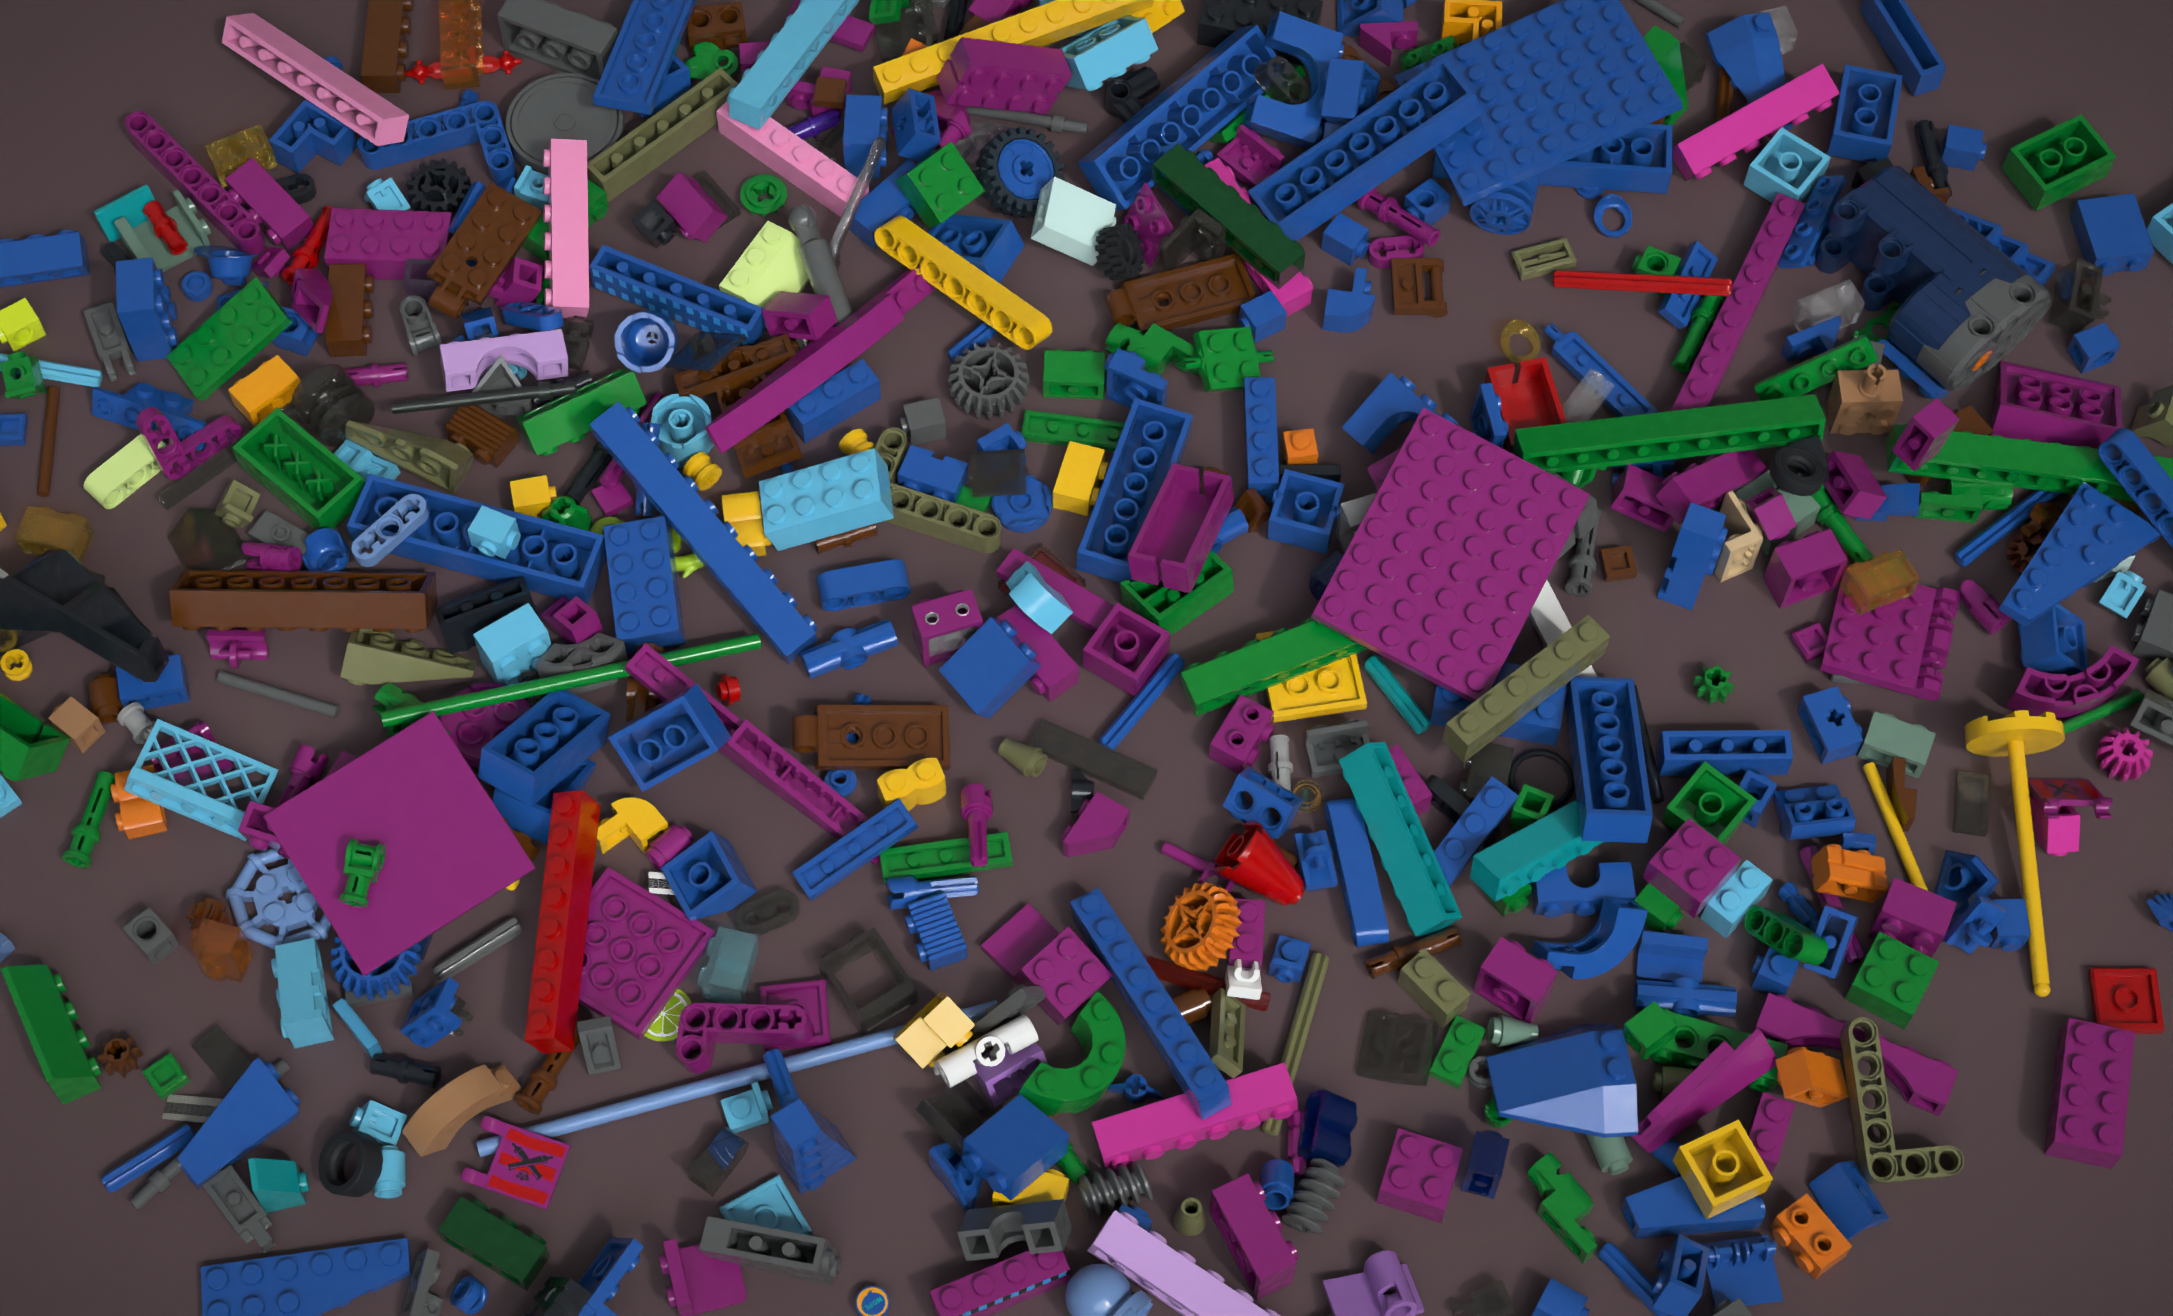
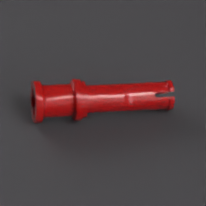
M325 206L306 241L302 247L295 249L292 254L293 260L291 264L282 271L281 276L289 285H293L296 268L315 269L319 263L318 255L327 241L333 207Z

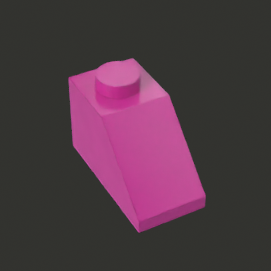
M2029 795L2035 837L2042 849L2052 856H2065L2068 852H2078L2080 814L2072 806H2057L2059 819H2046L2040 803L2033 795Z

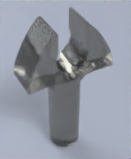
M844 122L838 123L823 141L817 142L810 137L808 144L820 152L823 151L825 156L836 161V152L832 151L831 148L843 136Z

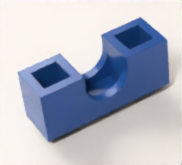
M1631 862L1599 863L1594 875L1595 885L1588 888L1578 887L1570 881L1566 865L1560 869L1552 870L1539 881L1531 882L1534 915L1543 914L1545 917L1553 918L1564 913H1576L1579 916H1589L1601 911L1604 897L1635 900L1636 894Z

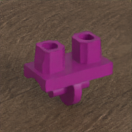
M233 627L226 631L208 630L206 637L210 645L211 659H229L231 668H240L242 660H268L270 653L265 629L249 631L236 630Z

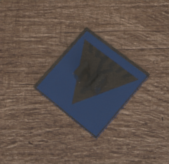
M701 331L691 337L689 342L673 356L665 367L711 371L743 342L746 336L745 334Z

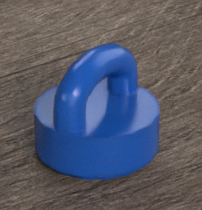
M468 1275L456 1284L451 1293L450 1302L465 1314L473 1315L484 1307L488 1298V1289L478 1279Z

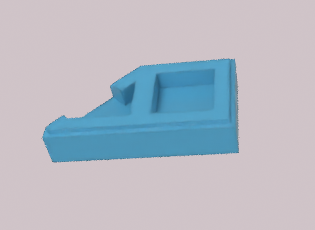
M341 998L332 1005L369 1057L376 1060L373 1057L376 1053L383 1055V1050L378 1040L346 1000Z

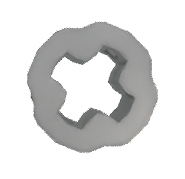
M134 702L127 705L117 716L118 723L121 726H126L133 734L132 738L136 744L146 743L156 721H151L147 717L141 703Z

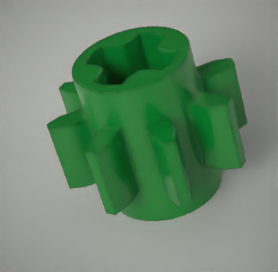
M1719 664L1709 669L1703 666L1700 673L1701 676H1696L1693 682L1694 686L1700 687L1696 697H1702L1708 702V705L1718 700L1721 703H1725L1727 694H1731L1734 689V684L1728 682L1732 673L1725 672V670L1720 668Z

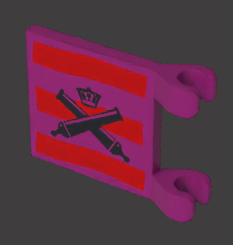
M2028 778L2029 791L2040 803L2046 819H2059L2057 806H2093L2097 819H2111L2109 805H2112V798L2104 797L2089 779Z
M484 1116L480 1127L484 1131L502 1136L488 1175L470 1168H464L461 1180L548 1210L571 1145L492 1117Z

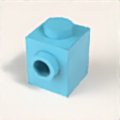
M483 505L467 530L472 546L478 548L487 556L493 557L496 555L506 559L511 549L514 550L517 547L521 537L516 518Z

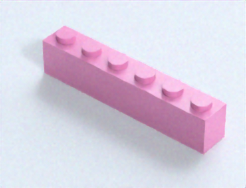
M727 101L716 111L718 129L722 135L846 222H848L847 212L869 194V185L771 117L759 130L730 118Z
M551 138L549 149L543 150V167H548V177L543 179V194L549 195V205L544 204L543 220L545 223H549V232L544 233V250L549 251V260L544 262V278H548L550 283V289L545 288L544 305L560 308L563 318L586 319L589 311L587 140Z

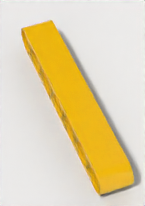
M896 216L876 229L874 233L875 242L884 252L910 270L915 269L917 275L922 274L924 280L1019 347L1030 350L1051 335L1052 324L1043 313L906 217Z

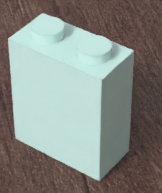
M1053 177L1040 191L1030 239L1093 266L1098 262L1096 256L1099 255V252L1095 251V245H1099L1096 242V237L1099 236L1098 233L1103 228L1115 226L1116 217H1114L1116 204Z

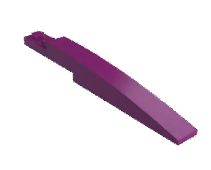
M908 269L837 327H831L818 340L810 342L704 427L718 453H724L849 364L905 320L903 315L936 288L924 280L922 274L917 275L915 269Z
M646 643L624 668L627 673L663 702L696 684ZM701 688L732 737L719 749L726 757L838 840L869 820L866 815L747 719L743 722ZM880 855L869 862L876 865L880 861Z

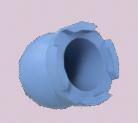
M1091 1264L1081 1267L1068 1281L1064 1294L1067 1311L1070 1316H1147L1153 1306L1151 1303L1152 1299L1144 1291L1141 1290L1132 1294L1131 1284L1124 1274L1109 1264Z

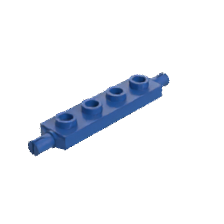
M1554 323L1545 328L1544 333L1555 342L1551 354L1616 417L1658 412L1575 331L1563 334Z

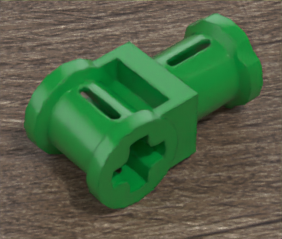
M350 839L346 849L345 867L343 870L348 879L344 893L339 896L340 902L354 907H368L367 895L370 883H377L378 875L384 865L386 856L385 844L379 843L377 846L359 843L358 839Z

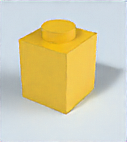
M547 475L510 481L514 511L517 513L542 519V511L557 498L556 487H549Z

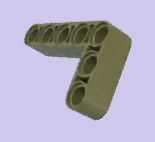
M892 427L884 430L877 441L875 449L887 464L894 518L885 522L982 553H993L1001 546L1002 537L1001 523L997 517L896 485L898 481L897 474L908 452L907 437L904 431L899 428ZM893 445L899 446L898 448H894V449L889 448L890 446H893ZM900 504L906 505L904 508L895 507ZM930 513L934 514L935 516L925 517L924 515ZM955 523H963L964 525L957 527V526H954L953 524H955ZM984 532H991V533H993V534L990 535V536H984V535H982V533H984Z
M1859 1017L1847 1022L1841 1029L1840 1039L1859 1170L1869 1184L1880 1185L1941 1179L1958 1174L1964 1167L1965 1159L1963 1153L1955 1146L1944 1145L1903 1150L1895 1149L1877 1025L1867 1017ZM1854 1026H1860L1865 1031L1866 1038L1864 1042H1859L1854 1038ZM1859 1059H1864L1869 1063L1870 1073L1868 1076L1861 1074L1858 1070ZM1865 1092L1872 1094L1874 1097V1109H1869L1863 1104L1862 1097ZM1869 1126H1874L1879 1130L1880 1140L1878 1143H1874L1868 1138L1867 1130ZM1941 1153L1948 1155L1951 1160V1167L1948 1171L1944 1170L1939 1164ZM1908 1156L1913 1157L1918 1163V1170L1915 1174H1912L1906 1168L1905 1163ZM1875 1159L1884 1164L1885 1173L1882 1177L1877 1176L1873 1172L1872 1164Z

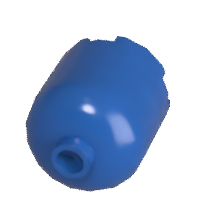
M645 310L628 316L619 324L614 335L618 359L627 368L638 373H650L660 370L673 358L678 348L679 334L675 324L667 315L659 311Z

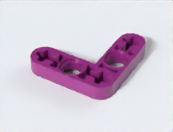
M156 407L144 409L136 420L137 427L158 467L171 480L183 478L229 449L241 439L243 434L242 427L231 416H222L181 442L169 420ZM153 420L156 426L158 427V429L155 431L151 428V422ZM170 438L169 444L165 448L157 449L158 444L163 439ZM207 442L202 452L194 453L195 448L199 444Z

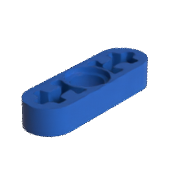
M518 301L506 304L501 308L505 324L538 331H550L564 325L562 311L557 307Z

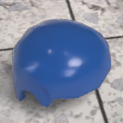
M329 527L320 528L306 537V553L302 555V559L308 571L344 570L350 560V548L337 530Z

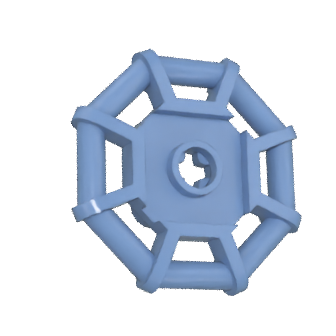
M272 848L257 854L253 852L247 856L248 861L232 888L226 891V899L230 901L237 924V935L241 939L248 938L275 950L277 945L309 938L321 939L323 941L327 939L332 925L325 914H323L319 923L314 920L316 917L315 912L320 906L292 861L289 859L288 864L268 870L264 866L265 864L285 858L278 854L279 850ZM256 871H258L262 876L257 880L255 890L245 891ZM288 891L297 893V895L292 897L293 902L290 904H286L285 900H280L283 894ZM244 902L255 903L258 915L252 920H249ZM264 924L268 926L270 924L279 930V934L274 936L259 928ZM307 925L311 928L288 936L289 931Z

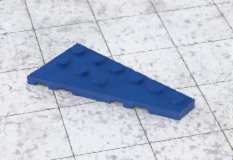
M408 1238L202 1266L200 1267L202 1316H321L334 1308L339 1307L340 1309L351 1304V1300L366 1293H374L410 1276L412 1271L410 1242Z

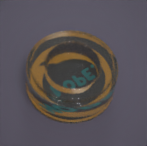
M1301 780L1293 786L1291 792L1304 799L1298 810L1299 812L1312 813L1320 808L1323 800V791L1318 783L1312 780Z

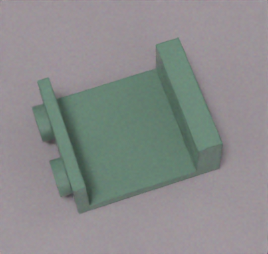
M178 189L173 191L177 206L167 210L166 214L176 221L179 233L188 243L187 250L177 256L172 255L164 241L155 235L154 227L149 220L134 228H131L125 217L114 221L119 237L134 259L153 257L157 269H162L163 272L196 256L197 253L194 252V248L210 245L207 236L211 234L207 223L203 218L197 219L195 214L198 212L189 197L184 199Z

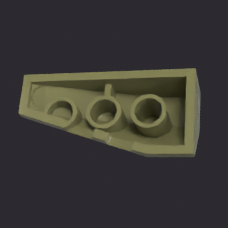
M360 629L351 632L340 678H345L349 683L355 685L473 677L477 661L456 653L450 654V651L445 649L427 650L423 642L417 639L406 642L396 639V632L391 630L388 632H375L373 629Z

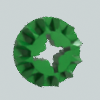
M767 174L751 177L743 184L740 190L743 208L748 209L752 216L758 213L764 218L768 213L773 212L777 214L779 208L785 207V201L788 197L784 183L779 178ZM769 191V199L764 198L763 201L759 202V195L763 196Z

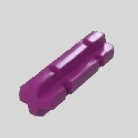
M1294 1111L1288 1117V1127L1291 1128V1130H1288V1158H1291V1161H1288V1163L1294 1168V1176L1301 1177L1304 1176V1172L1308 1168V1161L1304 1160V1158L1308 1157V1131L1305 1130V1127H1308V1115L1305 1112Z

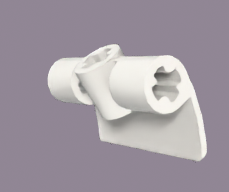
M1023 1014L934 1061L933 1071L935 1075L941 1074L947 1086L951 1088L977 1074L973 1061L983 1066H996L1005 1057V1048L1013 1055L1039 1040L1030 1019ZM993 1046L994 1049L990 1051L991 1058L981 1055V1052Z

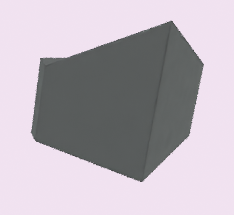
M500 355L471 393L521 388L522 385L502 355ZM531 399L477 405L496 417L516 418L533 410Z

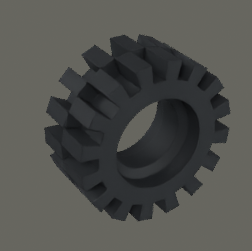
M1126 223L1100 230L1099 236L1096 237V242L1099 245H1095V251L1099 252L1096 259L1101 261L1099 267L1101 270H1105L1104 275L1112 281L1138 276L1139 272L1143 269L1141 264H1144L1145 260L1141 257V254H1144V249L1140 248L1142 240L1137 239L1138 232L1136 230L1133 231V226Z

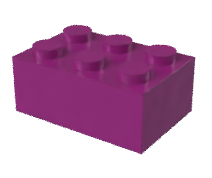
M1247 1173L1211 1191L1209 1214L1257 1301L1293 1283L1297 1265L1296 1260L1299 1259L1293 1243L1290 1240L1285 1241L1280 1232L1282 1224L1275 1211L1269 1212L1264 1203L1266 1196L1258 1181L1253 1182Z

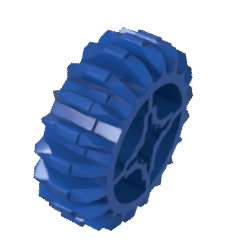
M335 937L334 943L337 948L331 949L330 953L332 959H334L330 964L332 970L336 972L334 976L338 983H343L342 986L346 992L353 991L355 997L359 999L366 993L368 1000L373 1001L376 993H380L381 998L386 1000L387 991L390 990L399 995L398 985L409 986L410 980L408 975L417 976L418 970L414 965L421 963V957L418 954L421 950L419 942L367 974V976H363L351 969V963H355L341 939Z

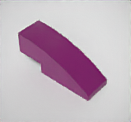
M296 268L290 296L293 298L292 308L317 333H323L332 302L331 286L319 270Z

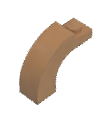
M485 1064L478 1066L455 1078L432 1095L411 1117L402 1133L420 1157L444 1150L458 1130L472 1117L487 1108L513 1100L516 1094H520L523 1089L505 1065L488 1069Z

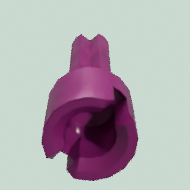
M300 745L288 767L292 776L275 808L306 790L309 783L317 782L329 760L328 756L322 753L319 756L313 757L315 753L313 747Z
M973 783L963 787L960 792L961 816L968 822L970 864L973 867H984L988 863L986 828L987 821L993 815L992 791L988 789L985 792L983 784Z

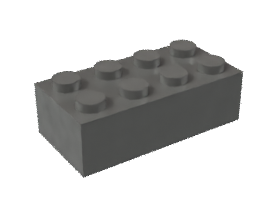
M506 0L497 14L505 51L564 73L584 74L598 80L602 76L618 37L617 28L610 23L594 20L581 12H573L562 8L557 3H549L544 0Z

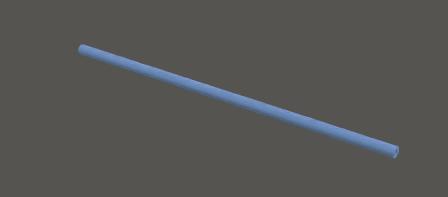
M997 1000L964 1008L961 1011L970 1020L982 1019L986 1016V1009L996 1004ZM905 1025L784 1057L789 1073L899 1044L893 1036ZM761 1063L522 1129L553 1138L757 1081H763L771 1077L766 1064ZM496 1135L477 1140L480 1157L496 1153L502 1136Z

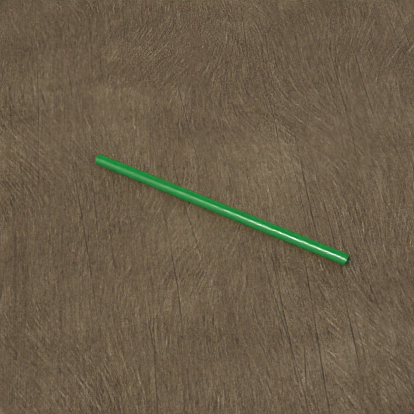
M757 633L661 653L660 655L676 667L761 649V640ZM630 660L380 712L382 726L385 728L418 721L433 711L438 717L629 677L631 675L624 668Z

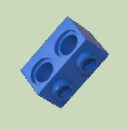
M1248 767L1238 774L1222 807L1229 810L1230 814L1237 820L1244 822L1255 820L1259 822L1271 838L1278 839L1288 832L1304 799ZM1244 791L1252 796L1253 804L1245 800L1243 796ZM1271 807L1279 812L1280 820L1272 816Z

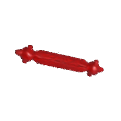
M503 51V55L500 58L483 56L433 62L429 66L422 64V60L416 61V65L411 70L406 71V76L419 81V84H425L424 80L428 77L445 79L496 72L500 68L506 72V75L512 74L511 70L515 66L522 63V59L513 57L509 54V51Z

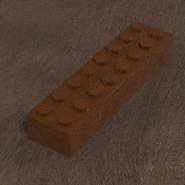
M184 569L169 590L172 626L182 627L184 630L214 627L215 630L226 631L233 627H246L249 631H260L267 627L278 628L279 631L309 628L310 631L321 632L329 628H341L344 632H355L360 629H373L375 632L404 629V631L409 633H417L428 628L435 614L434 608H437L436 572Z

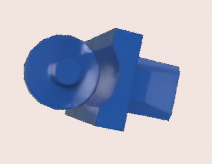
M1326 830L1310 834H1294L1293 840L1305 891L1311 892L1337 887L1338 880Z
M1974 892L1968 898L1969 907L1963 914H1957L1951 918L1949 930L1943 938L1946 944L1958 946L1968 954H1972L1979 945L1988 947L1993 939L1990 932L2007 914L2003 906L1992 902L1988 896L1979 892Z

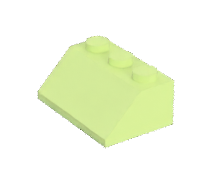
M767 221L720 283V291L762 308L781 291L800 293L809 282V278L799 253L801 245L798 238L792 232Z

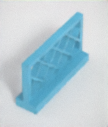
M157 719L135 765L129 773L124 791L246 841L247 839L238 832L245 811L238 809L234 800L249 796L251 801L263 805L278 773V769ZM159 731L173 736L176 745L161 749L156 739ZM153 746L155 751L149 752L151 747ZM200 747L204 750L206 758L191 762L186 748ZM180 751L185 764L170 768L164 755ZM158 757L163 771L151 773L142 769L145 761ZM223 759L233 761L237 770L222 774L216 761ZM210 764L216 777L200 781L195 768ZM188 770L194 782L193 784L182 786L176 783L173 775ZM256 771L268 776L265 784L252 787L246 774ZM240 776L246 790L231 794L225 781ZM219 783L224 796L217 799L207 796L204 787ZM261 792L259 798H257L256 793Z

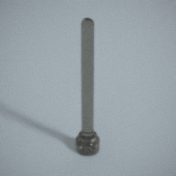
M877 137L874 140L829 244L837 270L841 264L839 261L841 257L839 251L886 145V140L883 137Z

